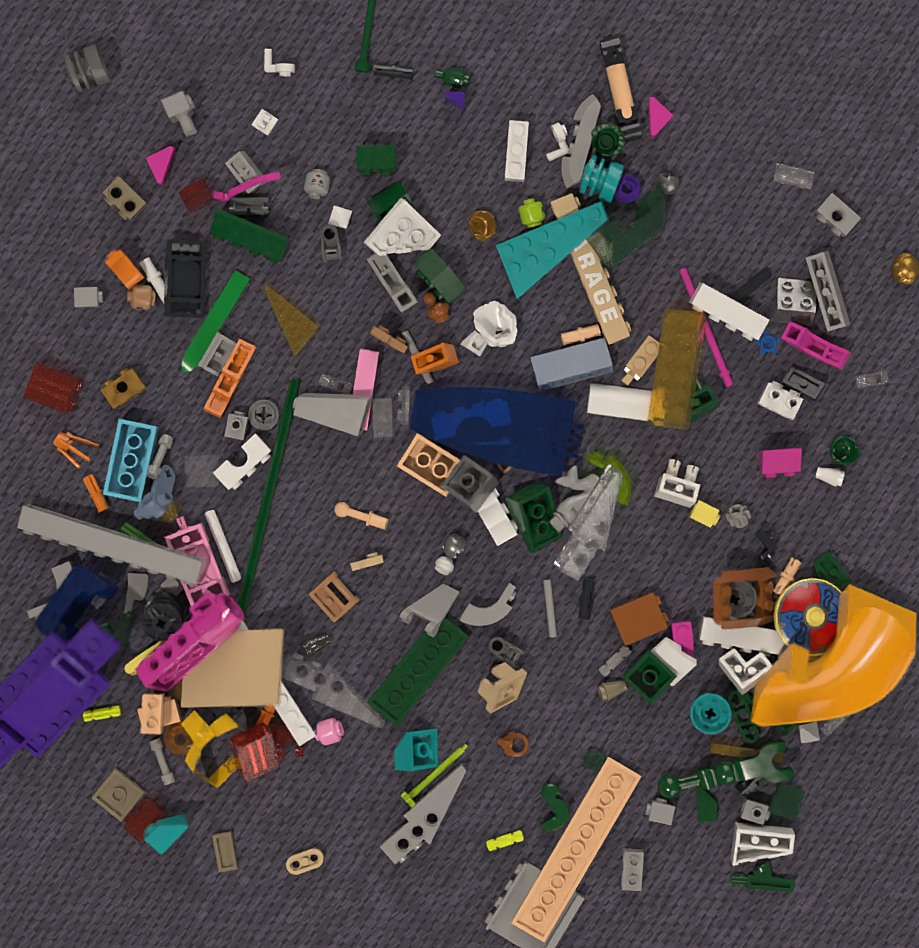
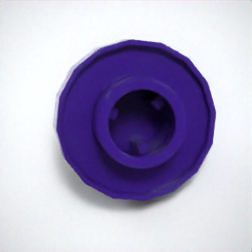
M629 174L620 176L614 197L623 203H630L636 200L641 191L638 179Z

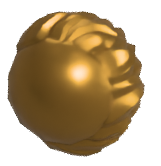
M479 210L472 214L468 221V230L473 237L479 241H487L496 233L497 225L495 224L494 216L490 212Z
M902 253L892 262L891 273L897 282L912 284L916 281L919 275V261L913 255Z

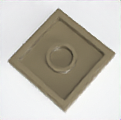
M115 768L93 795L92 799L122 822L146 791Z

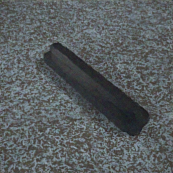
M766 268L762 269L730 295L729 298L740 303L771 278L770 271Z

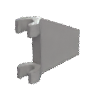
M442 584L403 610L400 618H402L403 622L410 624L413 615H416L430 622L426 626L425 631L428 632V635L435 637L441 622L460 592Z

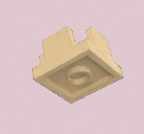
M504 662L494 667L491 671L499 679V681L495 682L494 686L486 678L481 681L478 693L487 701L485 709L490 714L517 700L527 675L526 671L523 669L515 671Z

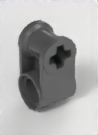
M327 225L321 230L323 263H326L328 260L337 259L342 261L338 230L332 225ZM327 229L334 230L335 236L333 239L328 240L325 238L324 233Z
M493 636L489 639V650L513 668L516 667L515 664L520 656L525 654L523 650L502 637ZM496 640L502 642V647L499 650L492 648V643Z

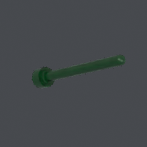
M368 0L360 58L355 62L354 71L369 73L370 70L367 57L376 0Z

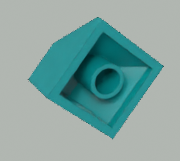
M437 729L407 732L394 750L395 770L415 771L438 767Z
M181 814L149 824L144 830V840L162 855L188 828L187 817Z

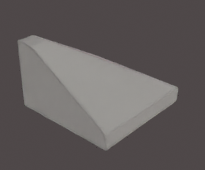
M817 721L798 724L801 743L820 740Z

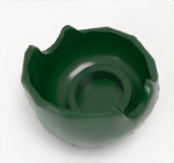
M848 436L836 437L830 443L829 454L831 459L843 466L853 465L860 455V450L855 444L856 441Z

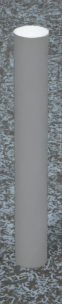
M409 331L401 333L412 356L419 353ZM430 372L422 374L427 385L434 382Z
M551 579L543 580L549 637H557Z

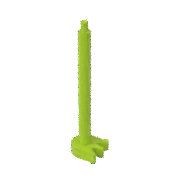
M465 744L463 747H459L409 794L404 791L400 796L413 808L416 805L413 798L462 755L468 746Z

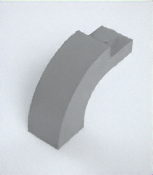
M508 583L498 601L492 606L481 608L469 603L459 620L476 626L489 625L501 620L512 609V606L506 602L508 600L511 602L517 593L515 591L516 586Z

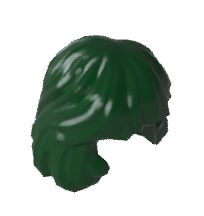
M602 123L591 132L593 150L603 157H612L620 154L622 148L626 145L624 134L615 124Z

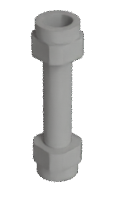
M163 434L159 439V450L153 464L148 467L147 476L151 479H157L162 471L160 465L166 450L171 448L173 438L169 435Z
M158 738L150 741L151 750L155 752L163 774L161 778L164 785L175 782L173 772L170 773L162 751L163 744L161 739Z

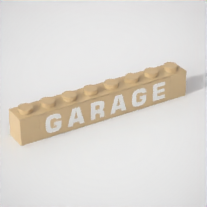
M572 193L550 203L556 220L579 211L578 208L581 207L578 197H573ZM592 234L570 254L606 343L610 345L629 337L631 328L628 321L624 322L622 314H624L622 305L620 303L617 304L615 300L617 293L614 286H610L607 279L610 276L606 267L602 268L600 261L603 259L600 251H595L593 246L595 239Z

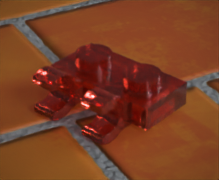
M270 724L271 744H276V757H285V743H296V757L304 756V744L298 745L286 724Z

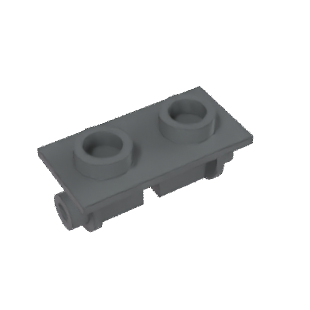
M230 197L229 213L234 216L269 215L268 197Z

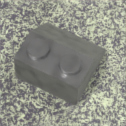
M464 455L441 487L477 513L499 484V481Z

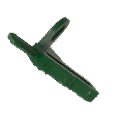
M765 859L752 870L754 875L747 874V877H745L743 874L736 873L734 876H730V883L737 887L745 884L746 888L786 893L794 891L793 879L771 876L770 861L768 859Z

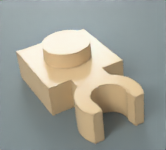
M377 552L366 555L367 559L350 564L352 571L383 563V556L378 555Z

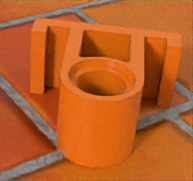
M114 250L107 255L108 260L105 263L129 290L144 278L123 251Z

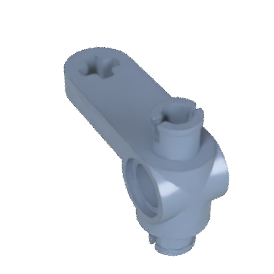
M163 465L160 467L162 471L158 478L154 479L151 491L144 496L142 501L139 502L138 507L134 509L136 518L149 519L153 516L158 518L167 510L169 503L173 500L171 493L175 482V473L170 466Z

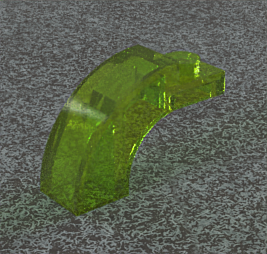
M593 452V454L588 453L585 460L604 469L612 479L613 488L609 498L628 506L631 497V481L625 467L611 455H608L607 460L604 461V456Z

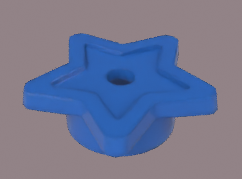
M765 331L763 338L755 340L760 346V355L766 352L776 354L775 346L780 338L772 337L768 331Z

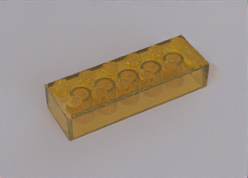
M664 310L647 419L651 426L689 430L706 322L703 312Z

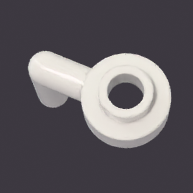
M272 49L264 50V70L266 72H278L279 76L290 77L291 73H295V64L279 63L272 65Z
M559 123L551 125V129L560 149L546 154L549 161L563 156L569 151L565 141V136L568 135L564 125Z

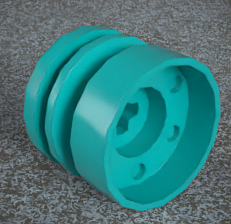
M593 155L583 172L580 181V193L584 194L588 186L591 188L590 197H592L595 190H599L598 200L611 203L624 165L612 161L608 169L604 168L605 159L602 158L598 166L595 165L597 156Z
M706 693L693 701L690 707V718L693 725L699 731L705 734H716L728 726L731 720V710L724 698L717 694ZM710 708H713L712 712L715 713V716H711L708 719L705 710L709 711Z

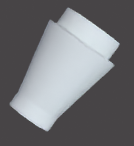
M818 467L816 478L835 487L837 485L842 486L845 471H841L840 468Z

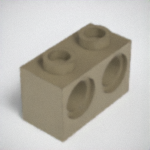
M119 176L102 192L106 196L104 200L111 207L116 205L120 209L117 213L125 220L129 218L133 221L148 205ZM115 189L122 190V195L119 198H113L112 193ZM129 202H135L136 208L132 212H128L126 209Z

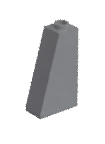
M303 393L298 398L296 397L293 402V408L295 409L293 415L359 436L364 430L372 396Z

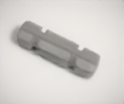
M623 645L619 652H616L606 661L605 665L603 664L599 668V672L603 676H607L611 669H615L624 660L623 658L631 653L627 646Z

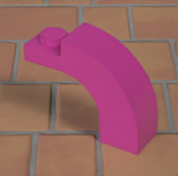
M791 321L781 337L782 340L799 351L841 370L851 354L849 351L819 338L806 328Z

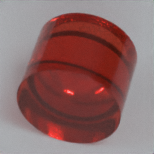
M205 180L192 183L179 191V195L189 213L199 210L214 201Z

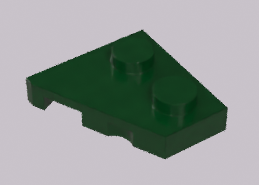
M829 551L813 562L816 579L825 580L836 586L840 591L852 582Z

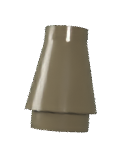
M624 680L601 683L597 690L602 701H609L626 691L627 686Z

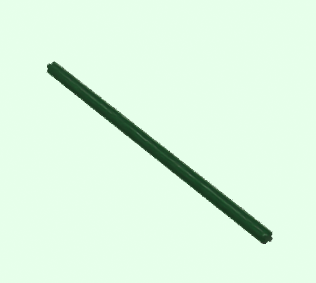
M290 380L237 602L244 614V618L294 411L293 402L297 397L300 382L296 380Z

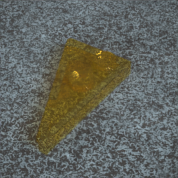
M266 285L264 288L293 354L297 356L319 327Z

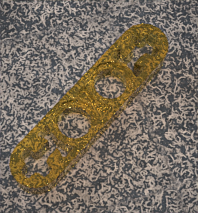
M710 742L709 746L710 753L736 757H747L755 755L760 751L758 748L756 750L751 747H735V745ZM784 752L775 754L772 759L773 762L782 763Z

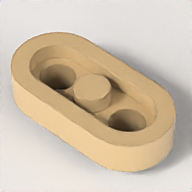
M318 848L305 850L290 856L287 860L286 868L294 875L304 873L319 867L323 863L324 855ZM311 855H317L318 859L316 861L311 860ZM298 861L300 866L294 867L293 862Z

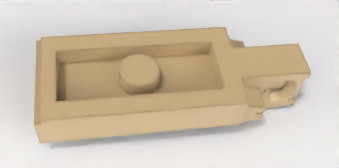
M648 336L627 363L624 369L627 374L622 379V382L629 385L633 378L638 380L642 377L664 346L651 336Z

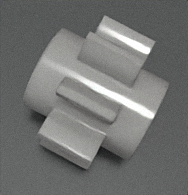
M739 504L729 508L730 514H726L731 527L735 526L736 528L745 527L748 524V519L751 518L747 507H742Z

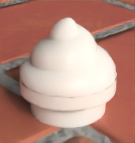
M447 555L438 558L435 562V569L443 575H448L454 569L453 560Z

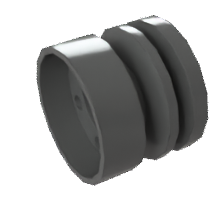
M96 44L83 48L85 56L81 58L77 51H74L75 61H73L69 53L64 55L67 73L79 93L84 92L83 82L88 90L91 89V79H94L98 86L110 82L106 66Z
M747 581L730 582V600L732 599L731 597L738 599L736 606L734 603L730 604V619L746 618L756 606L757 596L755 589Z

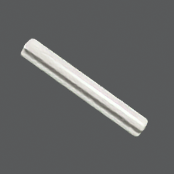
M210 510L205 513V517L231 582L239 581L241 576L214 510Z

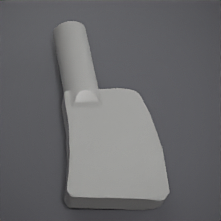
M128 573L127 599L123 616L131 617L134 599L140 601L144 599L148 586L149 576L147 574Z

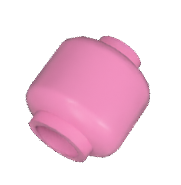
M335 718L318 722L316 730H314L316 740L320 741L323 745L337 743L344 735L342 723Z

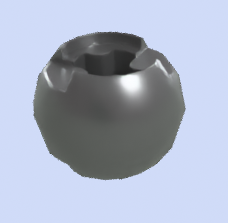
M669 172L660 173L655 180L656 190H662L664 194L669 195L675 193L679 187L678 177L671 176Z
M452 534L445 541L446 544L443 546V551L447 556L457 558L464 551L465 546H467L466 541L462 536Z

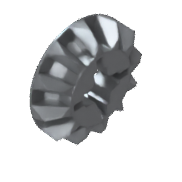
M258 400L251 405L248 418L256 429L268 430L277 424L279 411L273 402ZM263 406H265L266 413L272 414V416L265 418L264 423L262 417L255 416V414L262 413Z

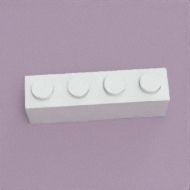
M701 282L689 303L693 304L692 309L701 314L703 311L709 313L708 318L718 323L720 320L726 323L725 327L734 332L736 329L742 331L743 334L741 336L750 341L753 338L759 340L769 322V319Z

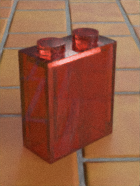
M36 362L23 398L61 413L69 414V412H73L76 406V401H74L76 393L80 394L82 390V379Z
M264 722L229 738L237 772L245 782L280 767L272 732Z

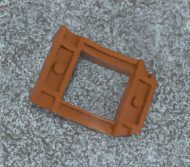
M769 567L721 571V577H716L713 582V621L717 625H721V629L749 628L769 624L774 620V615H772V578L778 576ZM756 580V616L730 619V582Z

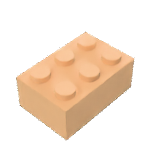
M417 433L397 466L446 497L449 492L442 488L441 485L460 460Z

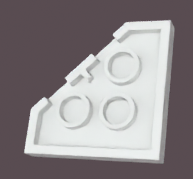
M400 198L364 243L377 255L382 256L390 253L399 254L414 250H429L441 234L404 199Z

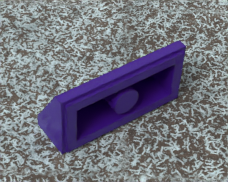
M446 91L445 101L464 112V93Z

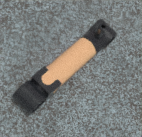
M619 36L599 40L615 105L617 122L624 134L625 143L642 139Z

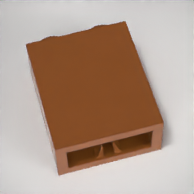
M650 592L610 609L625 646L668 628L667 623H669L665 612L661 613L659 606L662 603L658 594L654 595L653 592Z

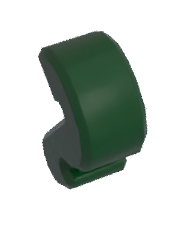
M548 782L542 786L541 794L554 812V815L540 823L539 826L546 831H555L568 821L570 811L568 804L563 799L556 797V795L561 794L560 788L555 783Z

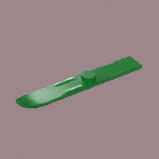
M236 270L185 352L181 364L184 373L191 372L200 363L215 335L219 332L250 281L249 278Z

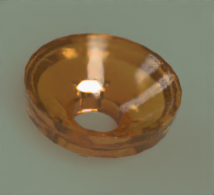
M183 721L168 726L164 734V742L167 749L171 753L180 756L187 755L194 743L181 725ZM177 734H183L186 737V742L183 745H178L175 742Z

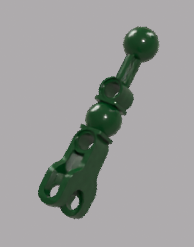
M779 739L764 743L760 751L755 755L732 760V763L722 761L716 766L701 767L696 770L697 774L682 778H677L671 774L664 775L659 779L657 789L663 797L674 798L680 793L681 789L698 785L703 790L716 787L718 784L730 785L735 780L738 782L757 777H764L770 782L777 783L791 779L795 773L791 767H778L772 760L775 754L783 752L787 747L786 741Z

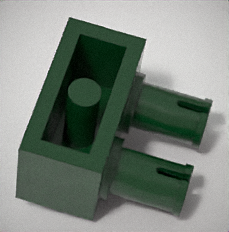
M698 374L693 375L696 382H694L691 376L687 379L695 392L690 396L687 395L681 383L676 384L679 392L675 386L671 388L678 401L675 405L687 426L721 407L710 386H704Z

